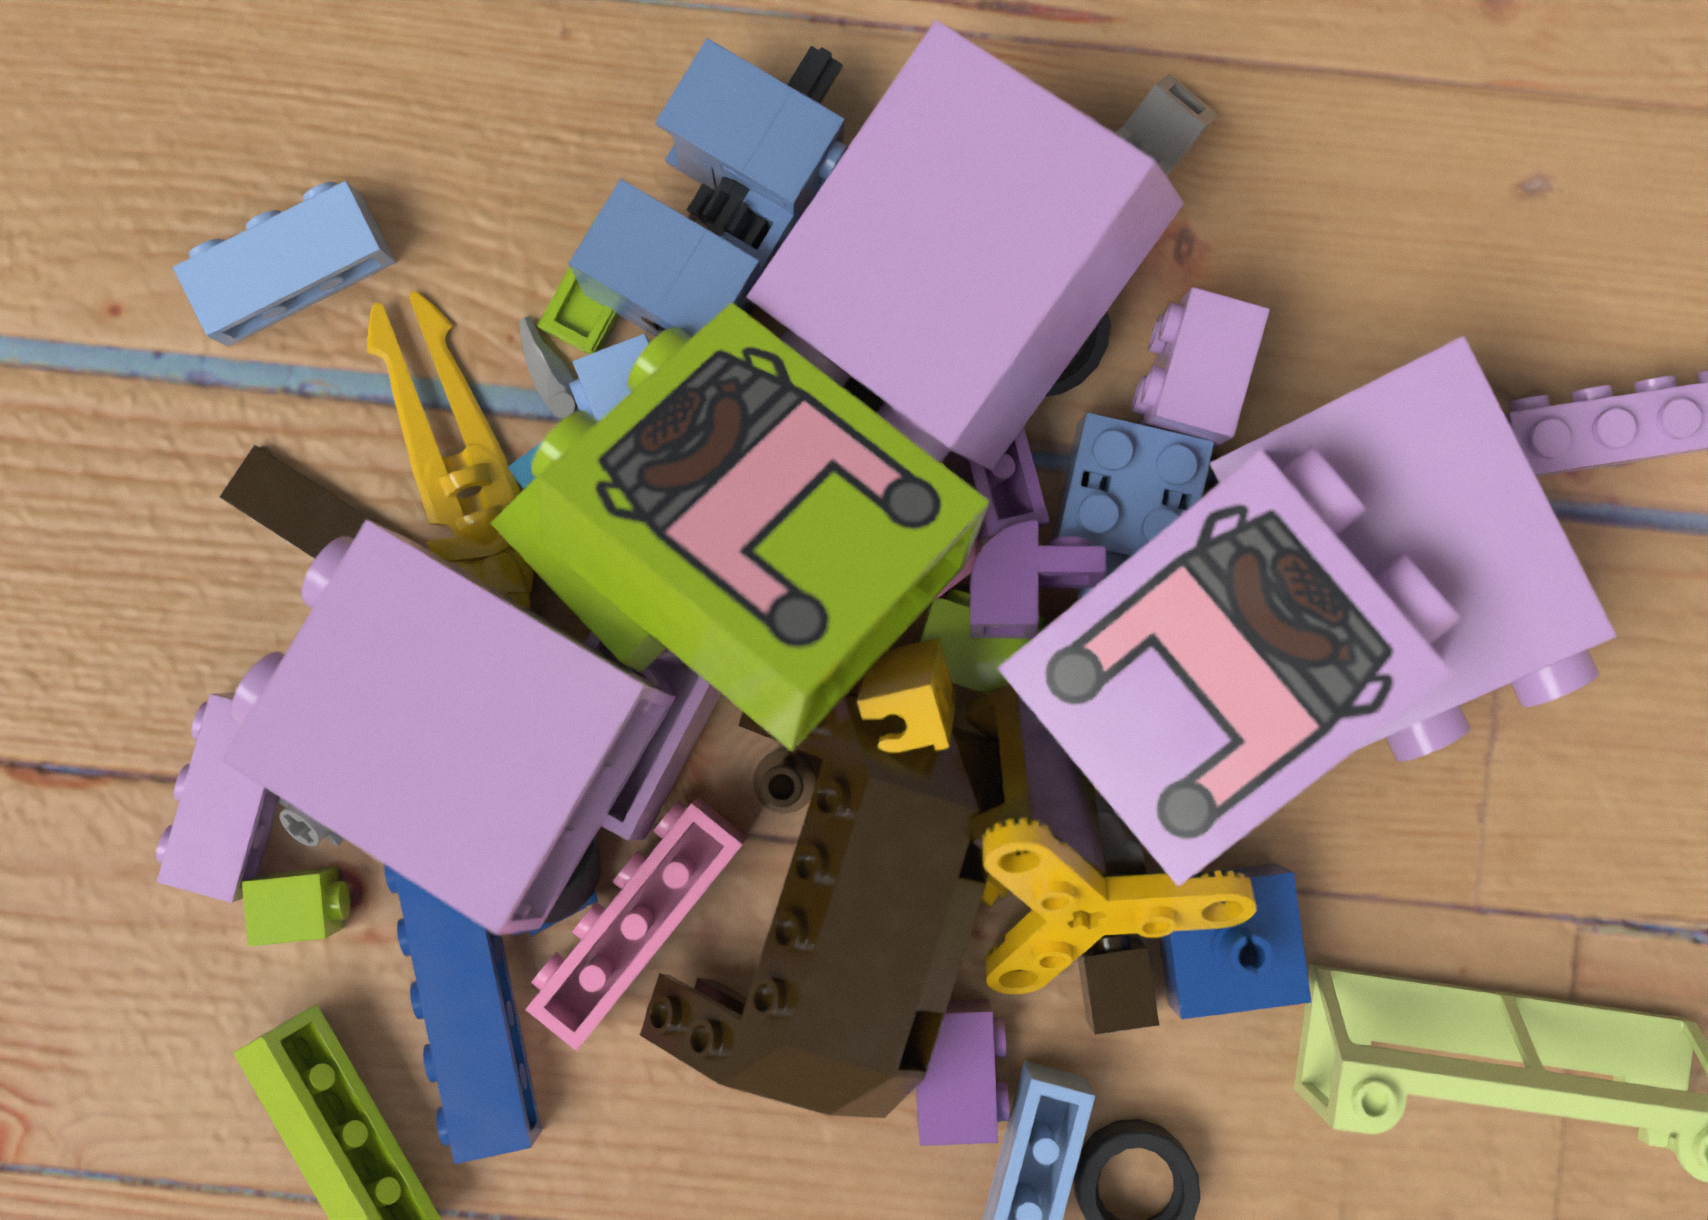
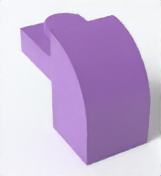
M1038 520L1020 522L997 533L980 551L971 575V638L1033 639L1036 637L1038 628V588H1095L1105 578L1106 546H1090V540L1081 537L1056 538L1051 540V546H1038Z

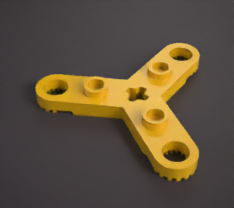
M1013 819L1006 820V827L999 822L994 825L995 830L988 828L986 835H983L984 867L987 872L1033 909L1004 935L1005 942L1000 946H994L993 951H987V956H985L986 983L992 990L999 993L1026 994L1043 988L1104 935L1138 933L1144 937L1156 938L1166 936L1173 931L1228 928L1249 920L1256 912V902L1251 880L1248 877L1245 878L1242 873L1235 875L1234 871H1227L1226 875L1222 876L1221 871H1215V877H1210L1206 873L1202 875V878H1189L1179 887L1168 874L1103 877L1066 842L1060 843L1052 836V832L1048 830V826L1045 824L1039 826V821L1032 820L1027 825V819H1019V825H1014Z

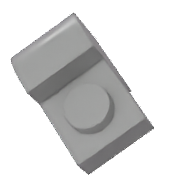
M1168 74L1154 85L1125 125L1114 134L1154 159L1167 177L1217 116V113Z

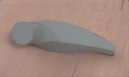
M531 316L524 317L519 323L522 348L528 372L534 387L544 403L550 408L552 414L564 419L571 413L579 410L569 384L574 379L563 360L544 342Z

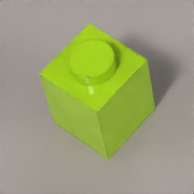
M338 866L266 873L242 881L248 947L326 939L344 929L343 920H346L350 913V895L346 882L339 881Z

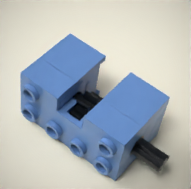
M706 38L655 121L658 128L673 137L674 145L665 158L666 163L701 183L686 209L690 214L688 218L620 178L568 263L584 294L599 304L610 307L619 316L655 337L664 330L674 326L681 328L693 337L731 302L749 315L755 303L748 299L747 295L849 147L844 144L845 119L820 105L843 68V64L832 58V53L822 47L818 50L810 46L786 85Z

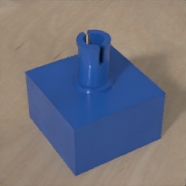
M1277 863L1218 870L1221 871L1222 876H1225L1227 871H1234L1235 875L1242 873L1245 878L1248 877L1251 880L1256 902V912L1249 920L1228 928L1173 931L1166 936L1159 937L1168 1005L1181 1020L1312 1003L1294 872ZM1215 871L1195 873L1190 878H1202V875L1206 873L1210 877H1215Z

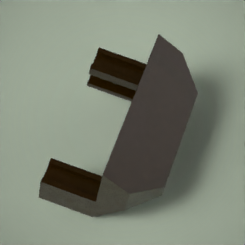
M846 693L796 747V749L824 760L748 998L717 980L697 978L695 987L692 988L669 974L659 973L651 1001L647 1007L640 1036L721 1086L829 1116L885 1118L925 1079L990 874L984 867L983 849L973 843L971 818L1005 804L998 741L989 739L987 736L952 726L949 748L936 750L933 744L902 752H887L878 747L879 739L889 733H902L907 728L906 721L897 714H889L882 719H862L857 703L859 696ZM743 711L738 726L780 742Z

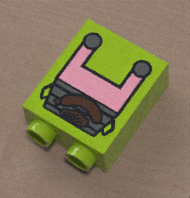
M731 302L693 337L677 326L670 327L656 336L642 351L631 369L627 382L628 390L631 393L599 421L586 410L575 411L561 420L539 446L532 462L531 471L538 479L542 545L789 750L793 751L965 567L990 501Z

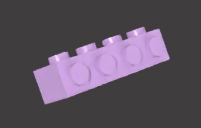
M1708 371L1697 373V384L1678 387L1675 375L1634 383L1635 393L1613 396L1612 385L1578 390L1571 393L1572 403L1550 406L1548 395L1518 399L1508 402L1509 413L1504 415L1536 477L1708 451Z

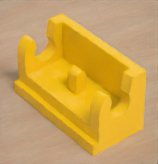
M940 638L887 650L865 673L857 700L862 719H882L886 715L897 714L907 724V728L902 733H889L881 737L878 743V747L881 750L902 752L933 744L936 750L949 748L957 696Z

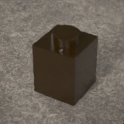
M1129 934L1104 935L1077 958L1086 1020L1095 1035L1159 1025L1148 947L1138 937L1129 939Z

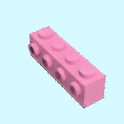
M699 797L687 809L678 801L674 804L653 831L662 840L646 859L638 852L633 855L613 880V883L622 890L607 909L596 902L572 931L574 935L581 939L566 959L556 952L531 982L540 992L525 1010L576 1051L747 838L744 833Z

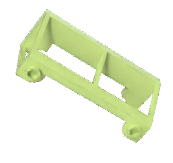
M1310 964L1308 980L1312 1003H1305L1294 1090L1333 1129L1365 1134L1385 1132L1395 1126L1401 1119L1406 1106L1407 1094L1639 1127L1637 1139L1649 1146L1668 1148L1675 1152L1680 1165L1688 1174L1700 1181L1708 1182V1094L1688 1091L1693 1050L1708 1075V1042L1696 1022L1685 1017ZM1376 1041L1522 1062L1525 1068L1371 1046V1042ZM1543 1066L1613 1075L1614 1078L1613 1080L1550 1072L1544 1069Z

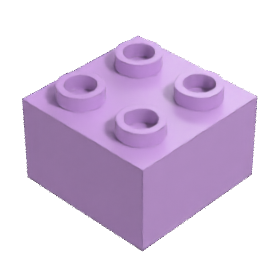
M1192 287L1177 304L1170 302L1165 315L1159 314L1149 341L1148 351L1157 354L1155 364L1151 366L1147 376L1142 375L1134 393L1131 412L1140 415L1137 424L1214 441L1213 449L1233 438L1270 309Z

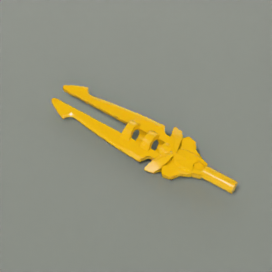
M417 291L410 293L411 306L466 446L459 454L443 457L439 452L385 308L379 302L374 303L371 307L368 324L367 353L382 358L387 365L392 393L412 472L429 524L448 527L454 538L428 540L426 545L432 552L530 609L529 594L532 591L533 573L535 570L490 524L521 491L508 469L509 464L499 442L460 368L447 348L445 339L448 332L453 328L452 323L422 294ZM481 486L482 488L473 496L466 498L457 497L459 492L468 487Z

